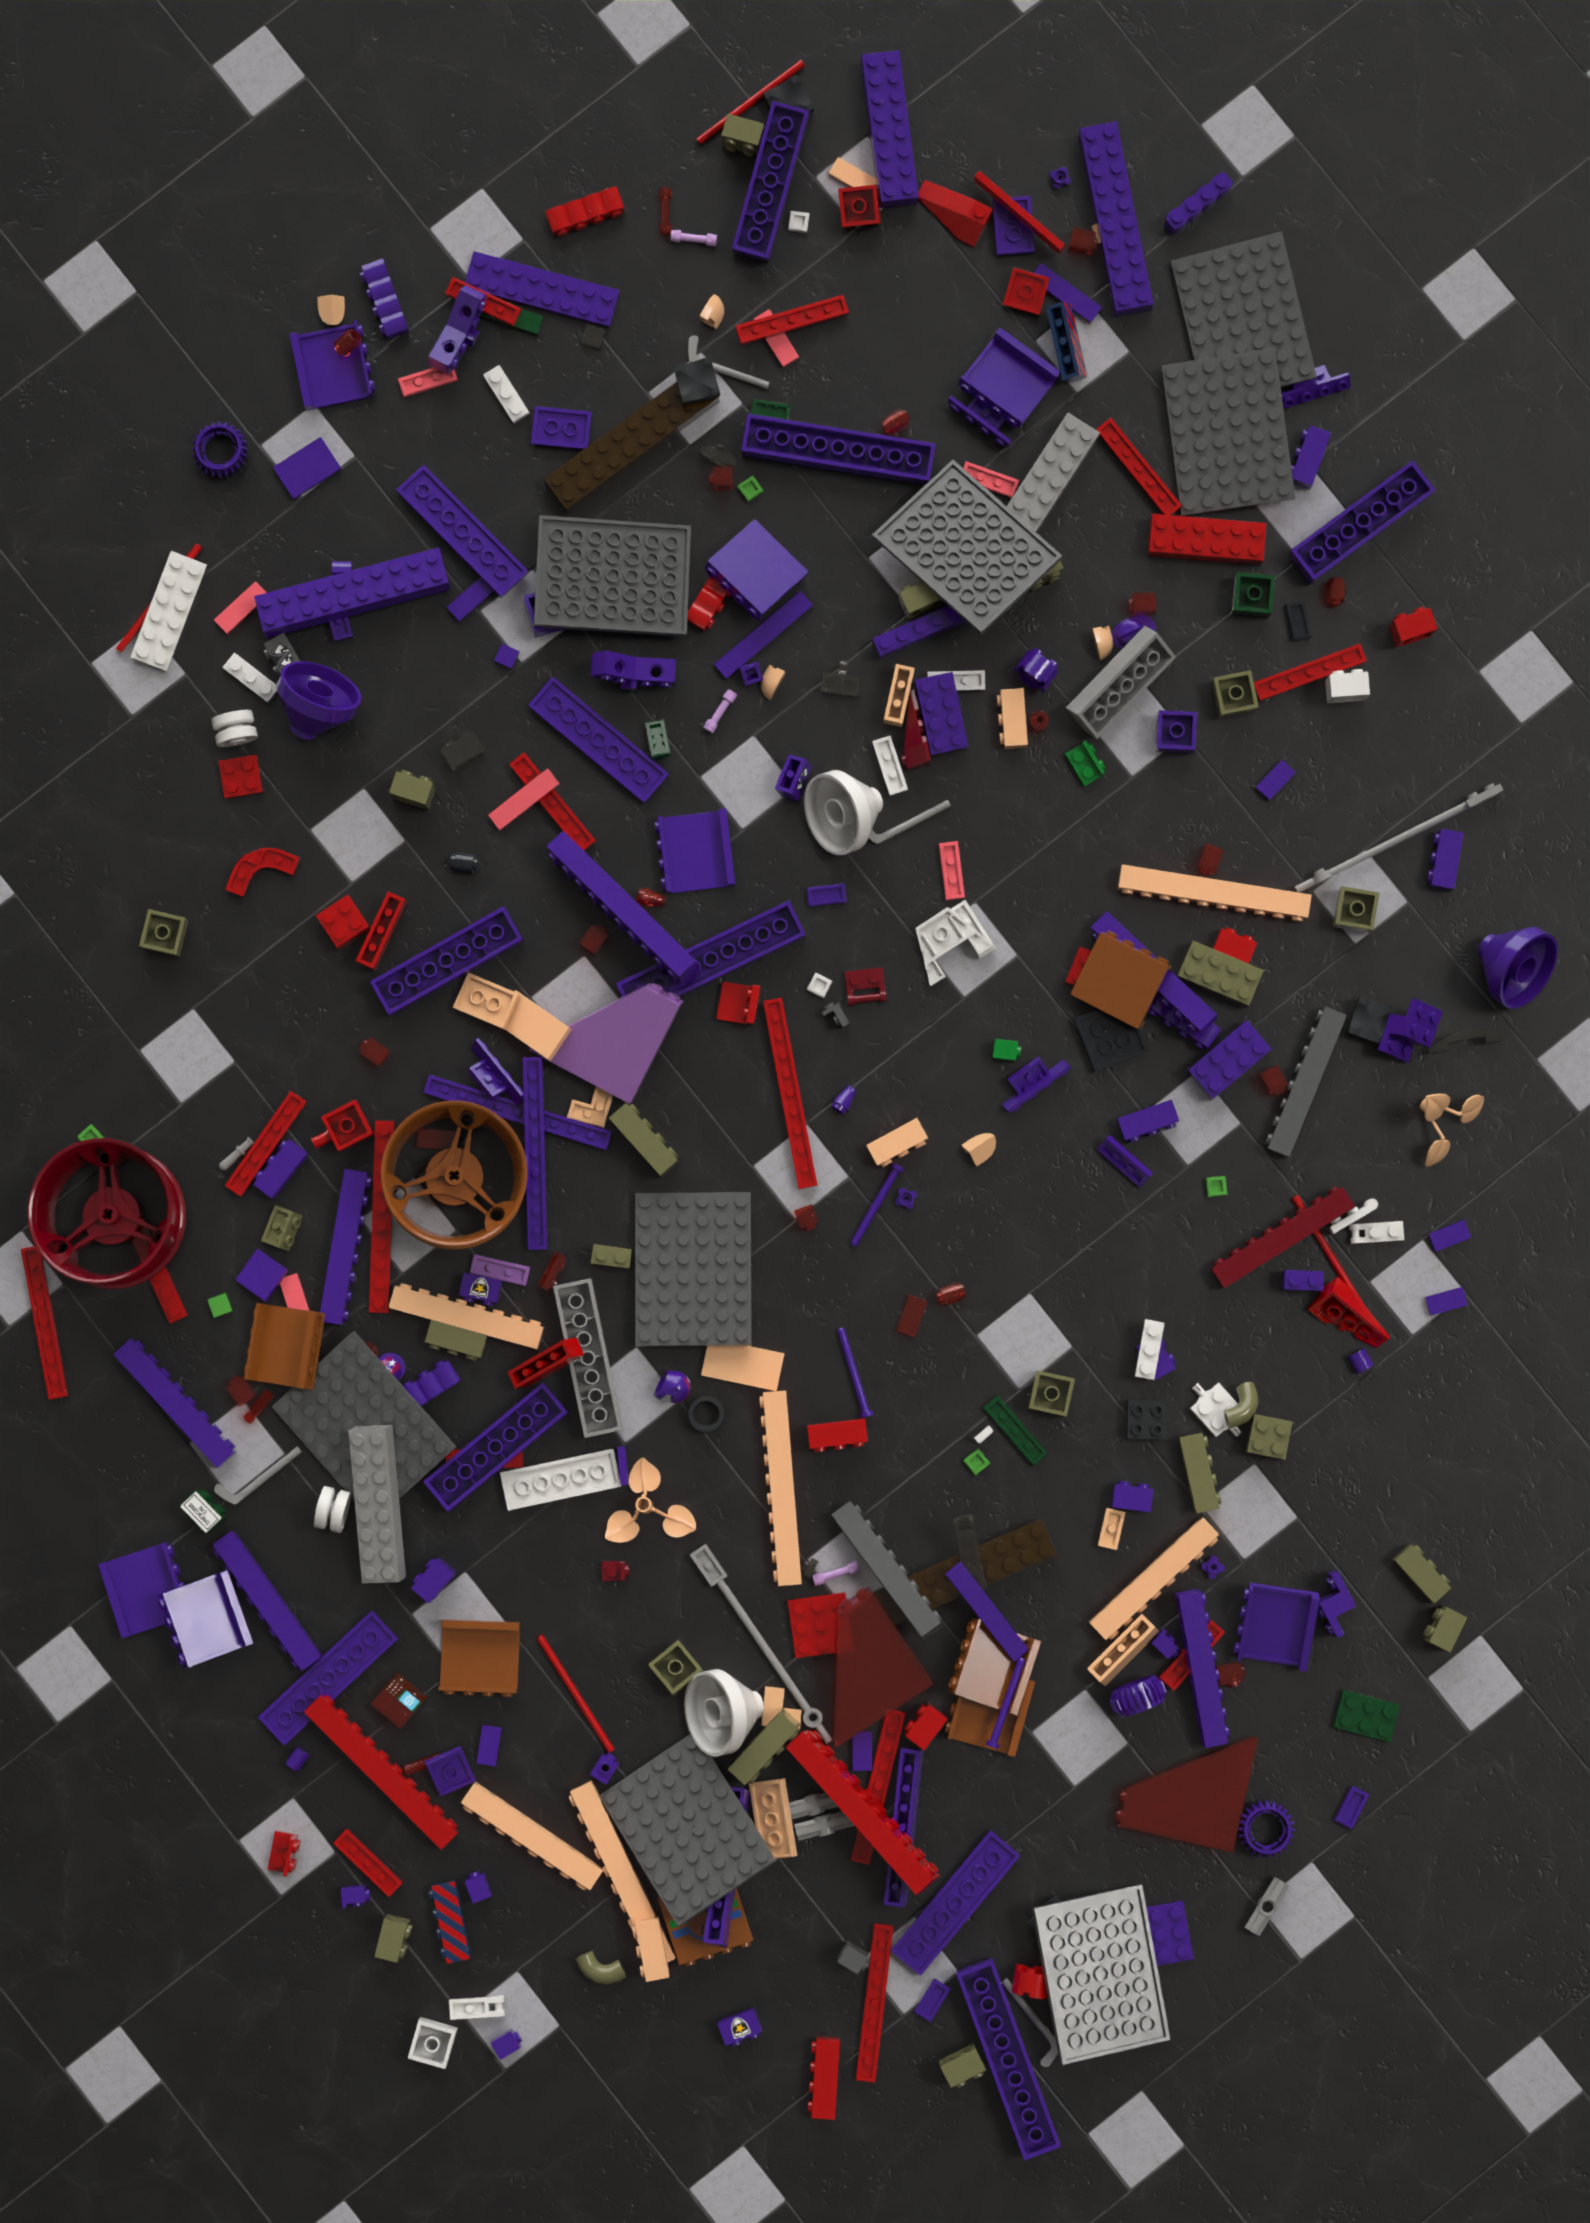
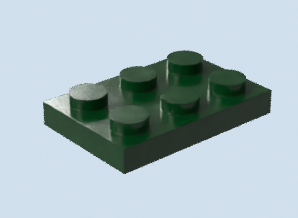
M1343 1689L1333 1727L1391 1742L1400 1705Z

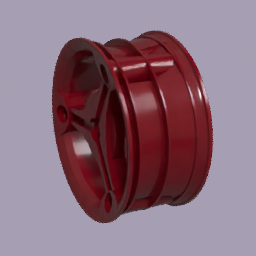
M93 1138L64 1148L44 1165L35 1179L30 1192L28 1224L31 1237L39 1253L58 1272L94 1287L124 1289L148 1281L170 1263L179 1249L184 1236L186 1205L183 1192L175 1176L157 1158L120 1140ZM106 1155L109 1156V1162L107 1164L104 1163V1157ZM127 1159L146 1166L155 1175L163 1188L167 1203V1217L157 1228L141 1219V1210L137 1200L132 1194L121 1189L117 1167ZM89 1163L99 1166V1190L89 1197L84 1206L83 1223L68 1237L58 1236L55 1230L54 1214L57 1199L63 1186L83 1166ZM106 1169L111 1170L112 1187L107 1186ZM109 1211L112 1212V1214H111L112 1218H111V1219L107 1218V1217L109 1216V1215H108V1212H109ZM139 1225L155 1231L152 1238L137 1232ZM85 1232L89 1234L76 1245L72 1243ZM133 1236L150 1242L148 1248L149 1256L138 1266L122 1273L112 1275L95 1274L77 1265L78 1251L95 1241L106 1245H117L126 1242ZM67 1245L68 1250L61 1253V1248Z

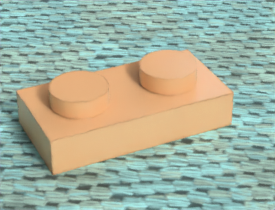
M1106 1508L1098 1546L1117 1550L1126 1512Z

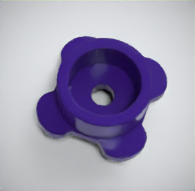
M1065 167L1051 171L1049 174L1054 182L1053 187L1056 189L1071 183Z
M900 1188L898 1190V1199L895 1201L896 1205L912 1209L914 1207V1198L917 1196L916 1192Z
M1211 1556L1210 1560L1201 1566L1208 1573L1210 1579H1215L1219 1572L1225 1570V1566L1219 1563L1216 1556Z

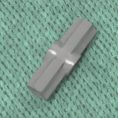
M826 1792L813 1793L804 1796L803 1799L789 1802L791 1819L806 1815H817L825 1812L827 1809L838 1807Z
M842 1811L833 1814H822L814 1817V1819L794 1824L798 1841L814 1836H826L835 1833L837 1830L855 1826Z
M1274 1876L1264 1895L1258 1900L1257 1906L1246 1923L1245 1928L1260 1936L1269 1919L1276 1912L1277 1906L1289 1885ZM1266 1901L1272 1904L1269 1911L1262 1910V1905Z

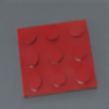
M845 1592L788 1600L796 1658L853 1650Z

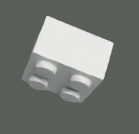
M1363 669L1351 670V673L1333 671L1325 681L1327 704L1365 701L1370 695L1368 672H1363Z
M420 2017L408 2059L446 2069L458 2028Z

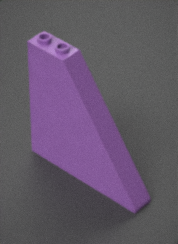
M648 983L567 1025L572 1030L550 1062L630 1104L634 1100L683 1001L680 1000L678 995L663 991L661 986ZM531 1047L529 1048V1051H531V1052H533V1053H535V1054H537V1055L543 1057L544 1059L548 1060L547 1058H545L544 1056H542L541 1054H539L537 1051H535V1050L532 1049Z

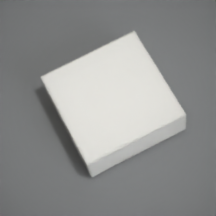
M791 211L788 231L807 233L809 213Z
M815 972L807 990L824 999L832 981Z
M988 1425L975 1436L974 1439L977 1443H981L992 1434V1428Z

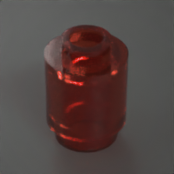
M354 329L346 330L334 342L335 351L339 355L348 356L359 346L361 341L360 334Z
M897 409L886 416L881 424L888 435L895 434L909 425L910 417L905 410Z
M1329 578L1327 583L1326 602L1332 607H1339L1342 603H1345L1346 584L1343 578Z
M1044 711L1034 712L1029 720V726L1034 732H1043L1049 723V717ZM1036 718L1042 719L1043 722H1042V723H1038V722L1036 721Z
M956 1282L938 1288L939 1292L936 1293L939 1304L943 1303L944 1306L962 1301V1298L966 1297L962 1283L957 1284Z

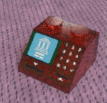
M397 1673L371 1705L401 1729L427 1699V1696Z

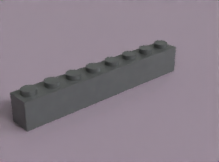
M1326 1006L1323 1010L1319 1009L1315 1018L1318 1021L1315 1028H1311L1308 1035L1310 1042L1308 1046L1304 1045L1301 1056H1304L1302 1062L1297 1063L1294 1069L1295 1079L1294 1081L1290 1080L1286 1089L1289 1092L1287 1099H1282L1279 1107L1282 1109L1280 1116L1276 1115L1273 1121L1274 1131L1272 1134L1269 1133L1266 1138V1150L1286 1158L1290 1157L1347 1015Z
M851 1501L831 1514L833 1520L924 1641L942 1628L940 1623L942 1618L936 1610L932 1612L928 1607L931 1605L925 1595L921 1597L917 1592L919 1587L914 1580H908L906 1577L908 1575L907 1571L902 1565H897L895 1562L897 1558L891 1550L887 1551L883 1546L886 1544L879 1534L877 1536L872 1531L874 1527L868 1519L865 1521L862 1518L863 1512L857 1504L853 1505Z

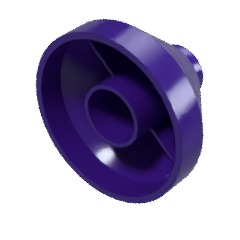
M298 661L287 664L282 669L277 682L278 694L289 722L292 724L290 729L296 736L303 739H314L317 734H321L351 720L355 716L361 702L360 691L350 679L332 668L313 662Z
M1529 927L1486 936L1478 948V956L1482 958V965L1492 998L1510 1009L1520 1008L1532 1001L1547 984L1555 968L1558 957L1556 939L1538 927Z

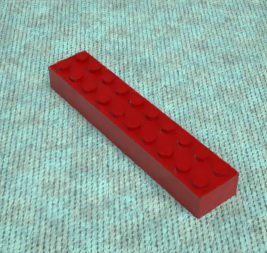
M811 1729L802 1731L786 1748L916 1895L924 1892L940 1877L938 1868L932 1862L929 1864L925 1859V1853L920 1848L916 1849L914 1847L911 1837L907 1833L903 1834L899 1830V1824L885 1814L887 1812L880 1803L876 1804L872 1793L868 1789L864 1790L861 1787V1781L854 1774L851 1775L846 1770L848 1767L841 1759L838 1761L834 1756V1750L829 1745L825 1746L823 1744L820 1734Z

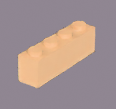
M1141 1614L1087 1669L1100 1683L1106 1686L1160 1631Z

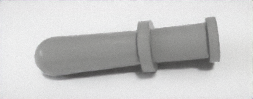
M248 1137L240 1146L237 1145V1149L220 1162V1170H227L241 1155L246 1154L245 1151L254 1142Z

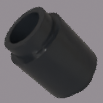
M465 853L451 855L450 869H454L455 872L473 874L474 870H478L479 859H476V855Z

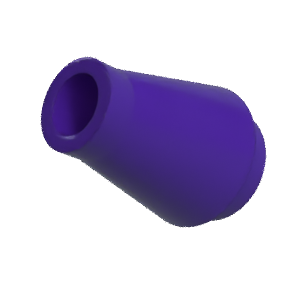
M847 1085L832 1101L831 1108L837 1113L844 1115L845 1112L849 1111L857 1091Z

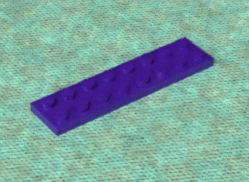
M475 251L473 252L465 283L497 298L610 328L620 293L617 289Z
M425 465L421 466L396 489V492L500 598L506 595L529 574V571Z
M554 677L547 682L529 703L528 706L644 804L669 776V773Z
M372 1610L258 1718L285 1746L311 1721L304 1711L321 1694L324 1696L329 1695L334 1700L399 1638Z
M990 1830L892 1947L891 1951L921 1976L1018 1860L1020 1855Z

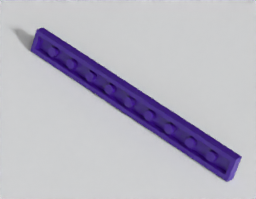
M523 1057L528 1250L548 1249L543 1057Z
M429 1074L423 1093L447 1101L475 1103L488 1108L501 1118L525 1125L524 1104L516 1105L513 1100L500 1096L490 1100L484 1091ZM544 1111V1128L546 1132L607 1150L612 1135L611 1131Z

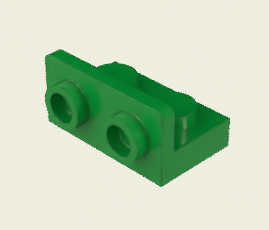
M1086 740L1065 753L1066 758L1084 787L1104 776V770L1106 769L1102 760H1097L1094 755L1096 751L1091 743L1088 744Z

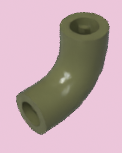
M1245 1382L1236 1388L1239 1404L1224 1410V1418L1229 1429L1248 1422L1256 1413L1259 1401L1253 1382Z
M589 1951L575 1959L585 1977L595 1983L608 1985L627 1978L619 1960L608 1965H602L597 1961L593 1951Z

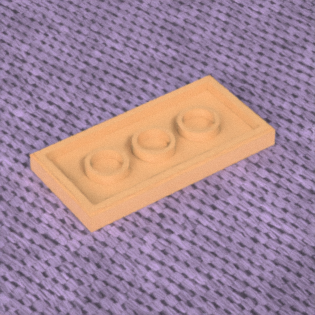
M515 990L514 992L520 994V997L505 1030L551 1061L572 1029Z
M707 1346L701 1375L777 1391L784 1353L751 1346Z
M785 1778L749 1783L755 1826L776 1859L797 1856Z

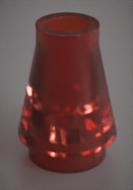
M644 887V889L639 888L636 902L640 903L641 906L663 907L666 896Z

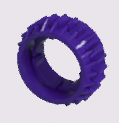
M219 421L217 425H214L212 422L211 426L205 425L204 430H199L200 434L195 435L197 440L192 442L195 445L192 448L195 454L192 456L194 459H197L195 463L197 466L200 465L201 471L205 470L206 475L211 473L213 478L216 475L220 478L226 475L228 478L229 474L235 475L236 470H241L240 466L245 465L243 459L248 458L245 454L248 452V449L245 447L248 444L244 441V435H240L239 429L235 430L234 425L229 427L227 422L222 425ZM216 434L217 436L224 435L229 437L235 445L234 456L229 462L225 463V466L223 464L211 463L205 455L207 442L214 438Z
M1150 1675L1112 1690L1109 1702L1113 1712H1116L1121 1718L1128 1717L1163 1703L1166 1689L1162 1680H1159L1155 1675Z
M1265 1800L1264 1804L1258 1801L1257 1806L1252 1803L1251 1809L1245 1808L1247 1813H1241L1244 1817L1243 1820H1238L1242 1826L1237 1827L1238 1830L1242 1831L1238 1836L1244 1837L1241 1843H1247L1245 1848L1247 1850L1252 1848V1854L1257 1851L1258 1857H1261L1263 1853L1265 1858H1268L1269 1854L1274 1858L1276 1852L1281 1855L1282 1849L1287 1851L1286 1845L1292 1844L1289 1839L1294 1838L1291 1832L1295 1831L1291 1827L1294 1821H1289L1292 1815H1285L1288 1810L1286 1808L1281 1810V1804L1275 1807L1274 1801L1269 1805L1267 1800ZM1273 1811L1278 1812V1813L1282 1816L1283 1820L1281 1819V1817H1280L1279 1815H1277V1814L1274 1813ZM1270 1813L1278 1817L1282 1825V1833L1278 1837L1279 1843L1274 1841L1270 1845H1262L1254 1841L1250 1830L1251 1823L1255 1819L1253 1815L1258 1817L1260 1814ZM1249 1837H1250L1251 1840L1254 1841V1843L1257 1844L1259 1847L1253 1845V1844L1251 1843Z

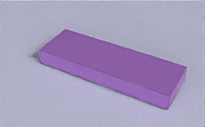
M475 1254L470 1269L472 1274L523 1286L527 1284L530 1267Z

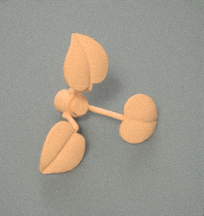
M1446 1094L1427 1095L1421 1102L1420 1109L1425 1112V1119L1431 1121L1440 1136V1140H1436L1428 1151L1425 1161L1426 1167L1441 1161L1450 1149V1142L1445 1140L1444 1135L1434 1120L1439 1118L1445 1110L1461 1116L1460 1121L1462 1123H1468L1480 1113L1484 1103V1096H1471L1465 1101L1460 1112L1447 1108L1450 1104V1097Z
M640 1458L633 1466L629 1475V1486L635 1493L643 1492L642 1497L636 1501L637 1510L632 1518L631 1514L624 1510L613 1513L607 1523L605 1538L616 1543L633 1540L640 1530L639 1525L635 1522L640 1512L647 1514L654 1511L665 1517L666 1519L663 1521L664 1531L669 1536L676 1538L694 1532L696 1530V1522L691 1512L684 1506L672 1505L668 1510V1514L653 1507L652 1501L646 1497L647 1491H654L658 1488L661 1476L655 1466L645 1458Z

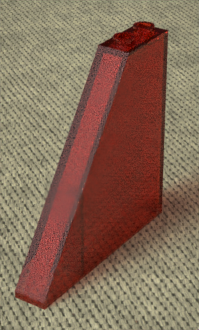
M870 1587L858 1590L854 1597L843 1600L836 1608L832 1741L835 1747H838L933 1685L931 1677Z
M1250 1736L1126 1786L1125 1791L1122 1790L1120 1794L1121 1810L1117 1809L1115 1821H1118V1826L1233 1853L1258 1737Z

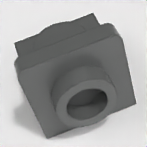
M830 1003L823 1008V1017L832 1012L835 1013L832 1017L837 1026L841 1025L842 1028L850 1025L839 1004L834 1005V1003Z

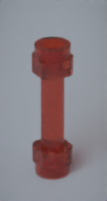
M661 187L659 198L662 199V223H659L660 234L667 235L671 234L672 223H669V199L672 198V192L670 187Z

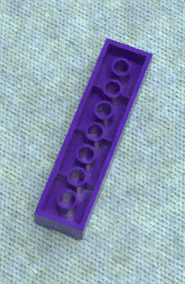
M896 50L862 54L860 64L875 178L878 186L880 208L917 204L919 195L900 52Z
M772 101L733 242L732 252L769 262L808 123V110Z
M1412 460L1291 549L1288 555L1310 584H1313L1431 497L1436 490Z
M503 906L373 979L370 983L388 1015L392 1017L523 943L524 940Z
M542 1383L423 1482L448 1512H451L568 1415L569 1412L548 1386Z

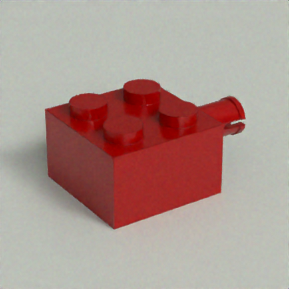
M355 1099L322 1116L321 1118L327 1129L318 1136L311 1138L316 1149L332 1141L337 1150L343 1152L375 1134L359 1102Z

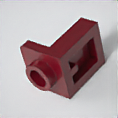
M602 1561V1581H626V1577H629V1565H626V1561Z

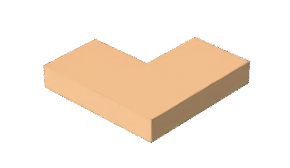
M596 1086L591 1105L572 1099L567 1118L604 1128L613 1095Z
M765 1686L761 1726H767L783 1708L785 1688ZM784 1708L801 1724L802 1709Z

